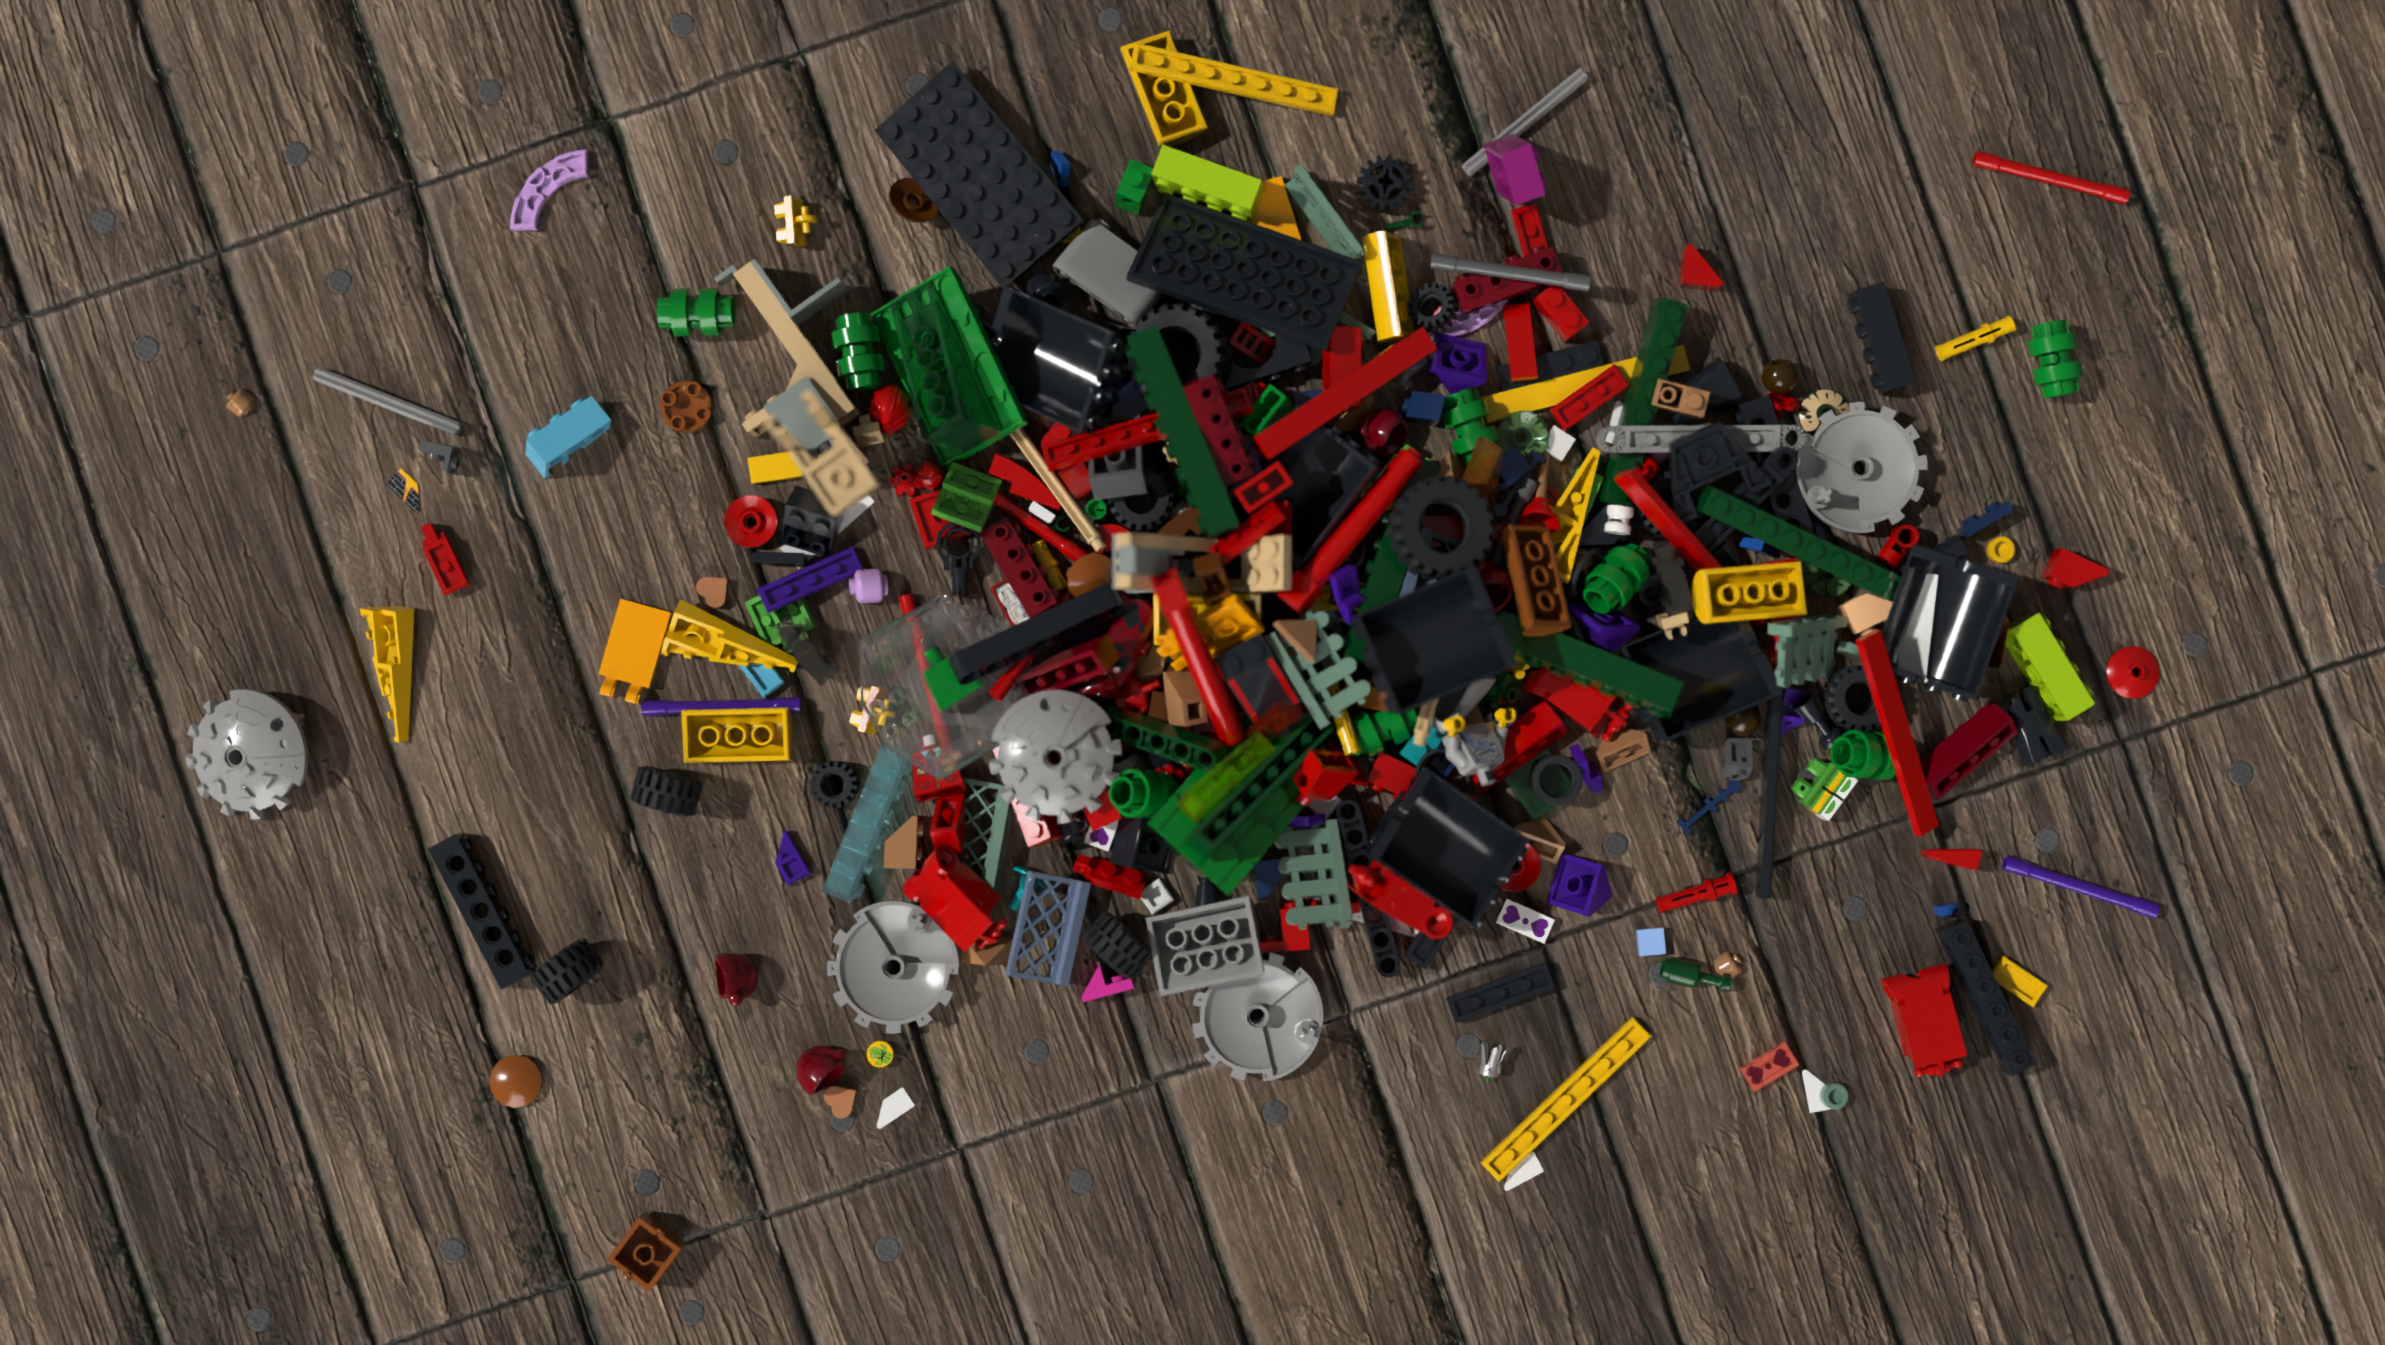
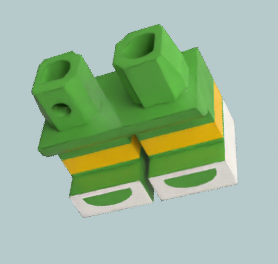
M1812 758L1805 769L1815 776L1813 781L1809 784L1799 777L1791 789L1800 797L1798 800L1822 820L1829 821L1841 805L1842 801L1840 799L1847 797L1858 780L1844 776L1833 763H1825L1817 758Z

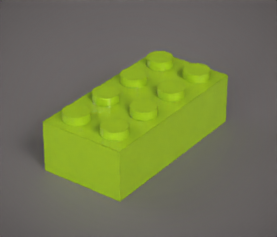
M1162 145L1151 173L1155 186L1159 187V192L1173 195V193L1183 196L1182 199L1196 204L1197 202L1207 204V208L1221 213L1224 210L1232 213L1231 216L1244 221L1247 218L1254 220L1264 193L1261 179Z
M2040 613L2023 615L2009 623L2005 646L2028 684L2032 685L2039 694L2053 720L2068 721L2095 705L2092 700L2093 693L2087 684L2081 682L2078 677L2079 670L2074 662L2067 659L2064 654L2066 650L2063 643L2058 638H2055L2050 631L2052 627L2049 620L2044 615L2041 616Z

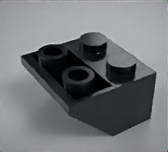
M795 485L785 504L780 543L828 558L832 555L844 512L834 518L815 491Z

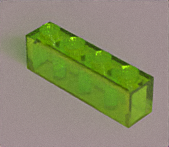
M1257 731L1185 791L1177 806L1197 824L1230 796L1276 749Z

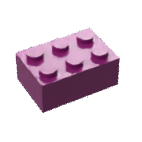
M1514 134L1483 144L1498 195L1514 205L1546 195L1544 187L1547 186L1544 173L1538 170L1536 162L1540 159L1535 145L1532 146L1531 143Z

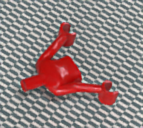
M1131 676L1124 683L1125 685L1119 689L1114 700L1118 707L1129 711L1137 710L1135 713L1145 715L1150 708L1148 694L1161 687L1162 683L1156 677L1142 684L1135 676ZM1125 744L1124 746H1122V749L1127 748L1130 745Z

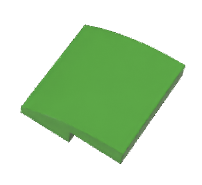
M953 462L943 481L942 490L932 508V515L981 533L995 502L1002 480Z
M759 595L744 602L761 640L774 647L818 627L805 598L769 614Z

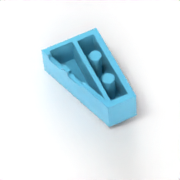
M592 395L586 400L584 398L578 399L571 405V410L565 414L562 412L556 414L549 420L550 424L544 428L537 427L527 435L526 456L544 479L551 475L549 472L550 468L560 461L565 464L571 459L569 455L581 447H587L610 429L611 419Z

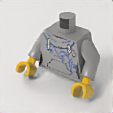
M1497 709L1495 711V718L1499 721V724L1492 721L1465 726L1464 718L1461 716H1453L1452 719L1447 718L1443 722L1444 729L1449 731L1442 738L1446 748V757L1457 767L1461 775L1477 774L1483 787L1497 781L1493 769L1504 762L1505 742L1508 733L1506 725L1515 720L1516 712L1514 709Z

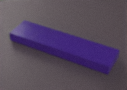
M853 546L757 588V592L769 614L854 576L857 570L864 568Z

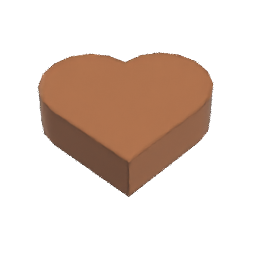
M703 577L697 582L696 590L698 594L705 597V601L710 607L721 608L727 600L729 579Z
M833 1085L825 1091L824 1100L828 1105L832 1106V1113L835 1117L844 1119L851 1114L857 1089Z

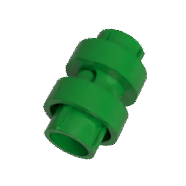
M689 288L672 289L670 297H658L657 321L659 328H672L674 336H692L694 328H701L703 336H720L723 327H735L736 305L734 296H721L719 288H701L699 296H692Z
M865 312L837 317V330L831 334L834 350L842 351L843 358L836 361L838 378L846 380V386L851 392L866 391L880 387L879 374L884 373L886 370L883 355L875 354L874 346L881 343L879 327L871 325L870 317Z
M2065 319L2033 325L2031 328L2033 340L2027 341L2029 357H2038L2040 368L2032 370L2034 385H2041L2044 398L2077 393L2080 390L2078 378L2084 376L2081 361L2073 362L2071 350L2079 348L2076 332H2069L2068 321Z
M1474 388L1462 390L1445 397L1443 405L1446 412L1441 414L1446 430L1454 429L1458 439L1451 442L1455 455L1457 457L1462 456L1467 468H1472L1498 458L1499 452L1496 443H1499L1501 440L1496 426L1487 428L1485 419H1483L1491 414L1486 399H1479Z
M1628 544L1625 547H1614L1602 559L1601 564L1597 565L1585 578L1583 597L1586 604L1600 614L1623 609L1632 599L1634 593L1638 592L1650 577L1649 568L1651 567V560L1647 552L1635 544Z
M1364 708L1350 714L1355 735L1361 751L1352 756L1358 757L1367 753L1369 758L1383 752L1382 743L1390 739L1393 740L1395 745L1410 739L1409 732L1415 729L1418 719L1414 709L1397 716L1394 712L1389 714L1388 711L1379 710L1368 715Z
M1849 730L1842 736L1837 737L1831 746V761L1846 777L1889 780L1896 775L1885 736L1882 732Z
M1128 769L1123 771L1111 783L1109 797L1112 805L1123 816L1153 818L1177 791L1179 784L1175 782L1169 773L1164 771Z

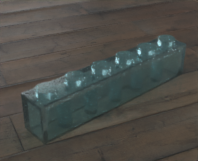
M885 744L880 745L822 889L823 893L848 903L855 902V899H861L866 886L862 884L865 874L870 875L875 865V860L872 859L875 850L880 851L885 840V836L882 835L885 825L890 826L895 815V811H892L895 800L900 801L905 787L901 786L904 777H910L913 766L911 760L913 755Z

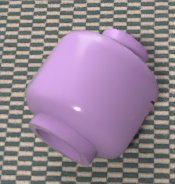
M877 568L857 570L854 574V579H849L850 595H855L859 603L881 602L884 595H888L887 575H883L881 570Z

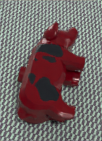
M1117 590L1125 605V610L1118 616L1109 619L1115 623L1111 626L1108 636L1121 657L1113 665L1115 668L1111 672L1103 676H1094L1092 679L1084 682L1077 694L1088 699L1104 698L1107 701L1117 696L1119 689L1136 671L1142 656L1147 657L1152 648L1150 640L1154 633L1153 603L1143 599L1131 598L1124 591Z

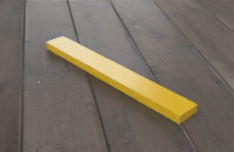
M1136 42L1133 46L1129 68L1130 71L1327 116H1333L1335 113L1339 90Z
M1684 345L1675 348L1668 376L1690 371ZM1637 357L1481 397L1480 399H1486L1491 412L1490 415L1485 417L1486 424L1511 418V415L1519 412V415H1521L1523 412L1530 413L1553 407L1614 364L1629 384Z
M1631 1017L1483 1158L1480 1163L1500 1182L1652 1036L1634 1017Z

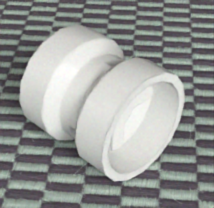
M1607 505L1606 514L1608 515V522L1605 523L1604 532L1630 535L1631 526L1629 521L1633 517L1634 508Z

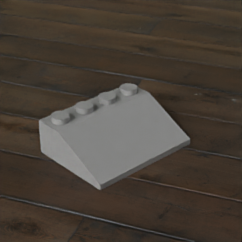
M1250 896L1146 918L1161 997L1265 975L1254 901Z

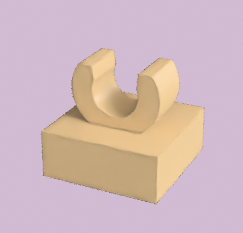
M870 414L859 416L861 425L853 427L854 437L858 446L861 448L885 442L879 422L872 423Z
M1680 608L1656 616L1658 626L1665 630V635L1668 639H1673L1672 630L1675 627H1679L1681 635L1685 636L1687 634V629L1683 624L1689 623L1687 612Z

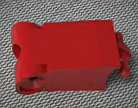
M1545 667L1531 671L1520 686V690L1545 700L1595 738L1609 721L1608 729L1602 733L1604 741H1610L1615 732H1619L1621 727L1625 728L1628 724L1626 721L1629 718V712L1634 708L1625 704L1623 708L1617 710L1624 699L1617 696L1613 698L1606 697L1599 693V689L1592 686L1588 688L1579 686L1574 683V679L1565 675L1563 678L1554 676Z
M946 844L938 845L926 858L923 868L914 871L902 886L904 894L909 899L921 903L920 907L964 952L978 938L981 940L976 945L980 950H984L987 944L998 942L1001 938L1002 929L1008 924L1005 918H1000L997 923H993L991 910L1002 898L964 862L959 863L955 851Z
M1375 860L1369 868L1355 864L1349 867V872L1353 875L1355 884H1347V887L1379 910L1433 939H1441L1451 931L1453 919L1448 911Z
M1942 963L1923 968L1912 977L1901 973L1881 978L1882 987L1891 1001L1903 1054L1912 1060L1915 1067V1076L1920 1078L1928 1074L1941 1077L1946 1072H1950L1951 1068L1962 1067L1963 1061L1961 1057H1966L1967 1052L1951 993L1949 992L1950 978L1947 964Z

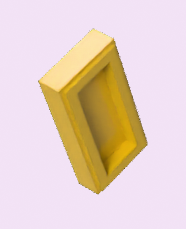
M789 452L748 458L751 484L805 477Z
M2001 956L1992 969V973L1999 986L2031 1007L2036 1005L2048 987L2047 984L2005 956Z

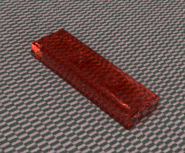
M1277 702L1245 730V737L1241 743L1266 746L1302 715V706Z

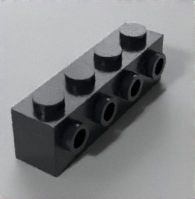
M1885 282L1851 292L1848 295L1847 306L1849 312L1854 314L1856 319L1855 332L1858 339H1862L1865 348L1863 349V357L1866 364H1870L1873 373L1870 376L1873 388L1875 390L1878 389L1880 395L1915 383L1916 380Z

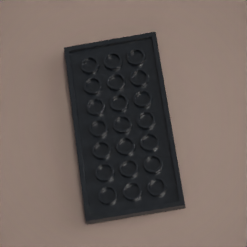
M953 61L874 130L1003 289L1004 285L1012 286L1085 222Z
M1165 193L1127 273L1126 281L1326 351L1359 274L1362 262Z

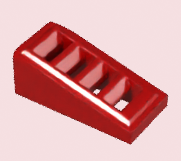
M1237 321L1227 336L1228 344L1260 365L1267 363L1275 352L1276 342L1247 323ZM1243 329H1245L1246 333L1238 343L1236 340ZM1254 335L1255 339L1249 349H1247L1245 346L1251 336ZM1260 342H1265L1258 355H1256L1254 352ZM1271 346L1274 350L1267 361L1262 358Z
M1924 849L1920 851L1919 855L1964 869L1978 870L1982 850Z

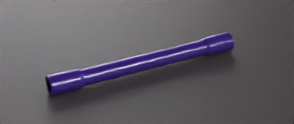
M801 697L704 701L643 700L642 715L667 716L669 714H682L681 710L773 707H789L791 713H801L802 700Z
M2006 855L2004 858L2002 870L2023 877H2031L2121 906L2153 919L2159 913L2160 905L2158 903L2140 897H2132L2042 868L2013 856Z

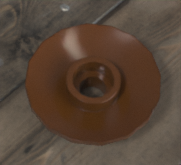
M913 178L897 180L891 186L888 195L890 204L894 211L903 219L913 223H925L931 221L936 216L938 208Z

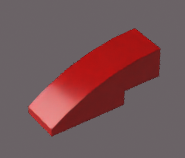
M998 454L994 455L988 474L1011 483L1012 486L1009 491L1011 495L1030 502L1034 501L1039 505L1058 512L1061 511L1060 503L1039 479L1015 462Z

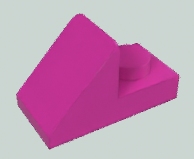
M1100 963L1081 997L1082 1002L1134 989V982L1118 974L1110 977L1111 982L1106 983Z

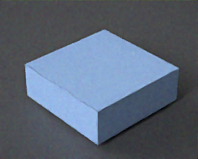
M1663 927L1636 929L1638 956L1666 954Z

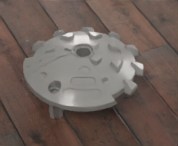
M1865 402L1849 403L1850 412L1835 416L1831 409L1821 415L1818 419L1823 425L1813 436L1806 432L1805 444L1796 453L1798 463L1795 468V475L1804 502L1816 517L1838 530L1861 534L1875 532L1874 523L1889 519L1890 523L1894 525L1905 517L1900 510L1909 499L1918 502L1924 488L1917 486L1919 470H1928L1926 455L1918 456L1913 441L1920 436L1911 424L1904 429L1893 420L1897 413L1896 411L1886 406H1882L1880 413L1865 410ZM1855 462H1860L1863 465L1864 472L1862 475H1858L1854 471Z
M235 689L229 691L230 700L219 704L216 698H213L203 705L207 714L200 724L193 722L188 730V735L194 737L193 754H187L186 763L189 769L195 768L201 784L197 786L199 794L206 799L211 795L215 800L223 804L220 809L221 813L235 816L236 810L246 811L250 814V820H256L265 817V808L276 805L279 811L287 807L292 802L287 794L293 785L302 787L305 781L309 757L306 737L302 729L305 725L302 721L305 716L303 713H292L280 700L265 692L254 689Z
M1064 690L1037 692L1019 700L1010 707L1001 717L993 732L992 741L999 742L997 759H989L991 774L1000 773L1006 787L1000 791L1003 799L1008 804L1016 799L1020 804L1028 808L1025 816L1035 821H1040L1041 814L1057 815L1058 823H1068L1074 821L1072 813L1084 807H1087L1090 813L1097 810L1103 804L1098 796L1106 785L1110 786L1114 779L1120 775V773L1113 772L1112 769L1114 755H1122V746L1120 739L1111 741L1105 727L1112 722L1108 714L1087 697ZM1051 750H1058L1062 755V760L1058 765H1053L1048 760V754Z
M884 901L859 910L853 915L857 923L847 933L839 929L833 939V943L839 945L836 961H827V975H836L840 991L833 994L840 1008L848 1003L858 1013L854 1021L865 1028H868L870 1022L873 1021L885 1024L886 1033L895 1034L901 1033V1024L910 1023L915 1020L919 1028L933 1020L929 1012L938 1002L946 1006L954 993L947 990L950 974L959 973V955L955 942L918 905L903 901ZM894 959L900 963L901 970L899 973L889 971L888 962Z
M1270 952L1269 959H1263L1265 975L1209 986L1205 993L1197 990L1194 996L1193 1005L1200 1007V1022L1192 1023L1195 1039L1204 1037L1210 1049L1204 1056L1213 1066L1222 1061L1227 1066L1233 1068L1230 1074L1233 1078L1245 1081L1246 1073H1262L1263 1081H1269L1288 1075L1308 1059L1320 1038L1323 1027V1005L1319 991L1312 978L1303 968L1300 967L1296 972H1293L1288 967L1282 965L1285 957L1280 954ZM1253 1009L1263 1010V1015L1260 1019L1254 1020L1249 1017L1250 1012Z

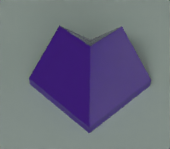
M1441 333L1434 334L1433 342L1437 349L1430 353L1427 373L1436 374L1451 395L1486 383L1485 343Z
M1574 603L1567 606L1568 611L1592 641L1611 654H1614L1639 632L1640 626L1619 611H1609L1606 614H1600L1592 610L1586 603Z
M1562 853L1546 903L1590 917L1613 896L1605 866Z

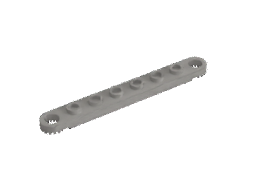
M1707 425L1606 426L1598 432L1596 442L1598 447L1607 453L1669 452V442ZM1723 425L1745 452H1773L1781 446H1787L1794 451H1798L1806 441V433L1797 425ZM1793 430L1796 432L1798 439L1794 445L1790 446L1786 443L1785 435ZM1608 432H1614L1617 436V442L1613 447H1608L1605 444L1604 436Z

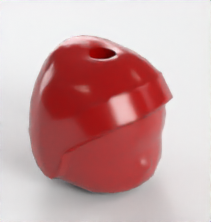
M929 459L925 460L915 471L917 482L928 490L939 486L945 475L943 468L938 463Z

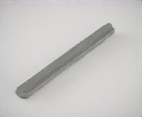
M1582 68L1577 69L1493 140L1510 134L1518 137L1521 136L1584 84L1588 79L1586 72ZM1484 147L1462 165L1463 171L1468 176H1472L1488 163Z
M317 367L314 371L313 379L317 382L452 435L458 436L461 432L462 424L458 421L326 369Z

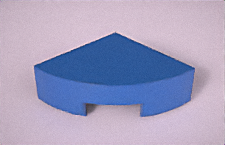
M1052 151L1051 163L1055 165L1060 187L1068 186L1071 163L1060 151Z
M1748 537L1741 538L1739 544L1744 549L1773 558L1776 552L1775 547Z
M1959 901L1932 905L1934 914L1940 917L1950 916L1961 911Z

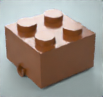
M644 1212L638 1217L607 1261L622 1271L625 1279L629 1281L634 1280L650 1292L687 1243L648 1213Z

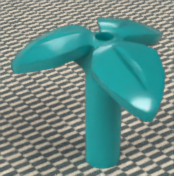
M1012 866L1011 868L1023 874L1020 878V888L1008 905L1014 911H1017L1021 905L1028 870L1033 871L1023 866ZM1035 878L1033 890L1038 885L1045 889L1046 885L1043 880Z

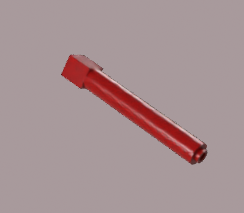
M1402 448L1301 572L1297 570L1291 577V590L1279 591L1277 595L1283 602L1302 617L1322 594L1321 588L1330 579L1329 576L1339 568L1423 466L1420 462L1422 456L1412 448L1408 450Z
M1176 567L1150 577L1153 590L1173 631L1220 743L1228 747L1239 745L1245 737V731L1191 607Z

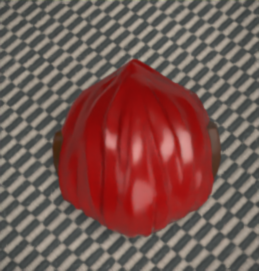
M892 383L876 388L872 392L870 401L867 404V413L870 414L871 422H879L882 432L889 436L896 430L901 429L906 425L911 416L909 395Z

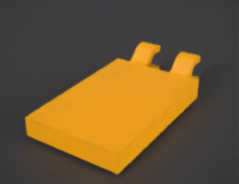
M1282 176L1263 181L1264 193L1254 220L1247 218L1246 221L1301 240Z
M1235 594L1195 615L1213 658L1264 632L1262 622ZM1172 629L1167 630V635L1162 634L1155 638V642L1160 646L1156 651L1162 657L1169 655L1174 660L1171 666L1176 671H1181L1187 666Z
M620 599L598 673L599 675L606 676L602 683L600 694L613 697L618 680L628 682L631 685L627 691L625 701L639 704L643 687L649 689L652 687L661 649L673 613Z

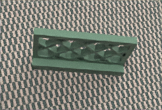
M1301 164L1296 166L1293 170L1292 180L1285 184V189L1332 252L1358 261L1363 259L1364 250L1362 245Z
M963 777L964 782L969 784L974 791V794L965 800V812L970 818L966 822V826L973 823L980 835L970 842L965 837V846H963L962 852L966 849L969 850L975 861L968 865V867L971 869L978 864L983 871L982 880L994 891H999L1014 807L1012 802L1008 804L1000 794V791L1006 788L1005 785ZM975 785L982 786L983 788L978 791ZM988 788L998 789L996 801L988 806L981 793ZM978 797L985 809L973 817L966 804ZM988 812L993 820L992 826L983 832L976 819ZM983 838L988 848L987 853L979 858L971 845Z

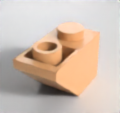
M1866 593L1837 607L1842 616H1847V627L1850 633H1860L1861 636H1864L1872 630H1876L1874 625L1882 621L1885 625L1893 602Z

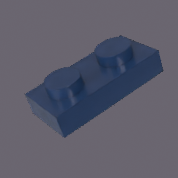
M1998 500L1984 507L1985 513L1977 517L1976 514H1973L1962 520L1963 526L1956 530L1961 539L1973 535L2013 511L2014 509L2009 501L1999 503Z

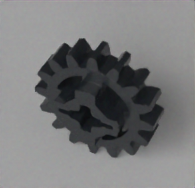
M1388 154L1386 160L1382 161L1381 156L1377 155L1376 163L1369 159L1367 161L1368 169L1363 167L1360 169V173L1364 177L1357 178V183L1362 185L1357 189V193L1365 194L1362 198V203L1370 201L1369 209L1372 210L1375 206H1379V212L1383 213L1384 208L1388 207L1392 213L1394 205L1402 208L1404 205L1402 199H1410L1411 195L1406 191H1411L1414 188L1413 184L1408 183L1413 179V174H1406L1409 166L1404 165L1401 167L1400 158L1392 162L1391 155ZM1382 168L1378 175L1370 176L1373 171ZM1392 169L1400 175L1401 179L1396 178V176L1392 172ZM1385 174H1387L1389 186L1386 189L1385 194H1383L1384 188L1381 183L1385 177ZM1369 189L1374 190L1378 198L1374 197ZM1400 192V194L1397 197L1388 200V197L1392 193Z

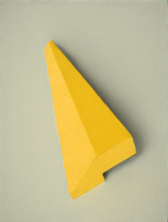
M1593 447L1554 507L1560 518V528L1550 535L1561 582L1567 584L1571 578L1600 456V451Z
M680 599L674 611L660 653L668 656L670 653L684 654V658L689 659L693 656L709 657V661L743 666H749L750 663L764 664V667L767 669H772L774 666L790 668V672L795 671L799 661L798 658Z
M404 606L360 608L361 616H366L370 631L366 632L367 639L373 640L374 657L372 658L382 696H388L391 711L387 712L388 719H394L396 733L394 741L398 743L409 741L414 608Z

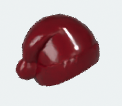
M1375 409L1370 411L1361 419L1358 425V437L1362 441L1363 447L1381 459L1388 458L1396 453L1408 435L1406 420L1398 411L1391 409Z
M1483 560L1475 567L1491 601L1493 610L1496 612L1509 602L1513 593L1510 576L1501 570L1496 563Z
M718 954L714 958L718 994L720 998H728L732 1006H739L743 999L752 995L757 986V968L751 959L742 954Z
M814 1046L805 1050L796 1063V1078L802 1090L809 1095H814L839 1079L845 1070L843 1062L847 1058L846 1052L842 1049L834 1050L829 1046Z

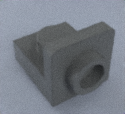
M421 440L419 451L428 453L427 458L443 461V457H445L442 472L454 474L455 469L459 468L461 462L459 449Z
M1725 738L1723 777H1729L1732 780L1749 778L1753 769L1752 739Z

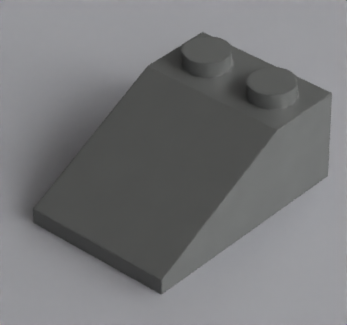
M1140 413L1100 418L1097 426L1094 429L1090 428L1088 432L1140 418ZM1144 445L1089 460V481L1094 500L1147 493Z

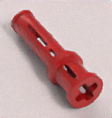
M1727 872L1726 876L1713 880L1707 878L1705 881H1702L1703 884L1661 897H1655L1659 913L1661 914L1665 911L1706 899L1713 902L1716 901L1717 897L1731 893L1737 895L1738 891L1732 873ZM1686 896H1690V897H1687V898L1680 899V900H1677V901L1672 902L1673 900H1676V899H1679V898H1683V897H1686Z

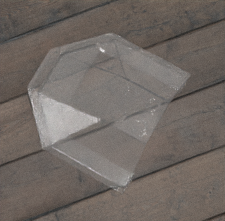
M941 595L860 638V687L863 707L889 750L939 780L946 778L997 748L999 742L992 741L997 723L1010 707L1026 697L1017 681H1015V684L1002 702L995 700L989 695L988 692L1000 676L1009 668L1007 666L981 678L984 683L983 686L942 712L937 710L922 674L932 667L924 653L937 645L946 658L957 651L1012 627L1006 618L1001 616L994 617L984 613L985 610L967 603L963 605L952 601V598L946 595ZM1030 661V662L1028 663V665L1025 667V669H1026L1030 664H1032V661Z

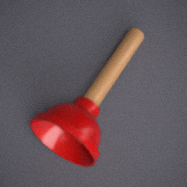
M1543 452L1541 456L1547 461L1544 464L1541 462L1538 464L1536 498L1518 516V525L1549 527L1550 534L1560 528V518L1554 507L1548 504V499H1546L1550 455L1547 452Z

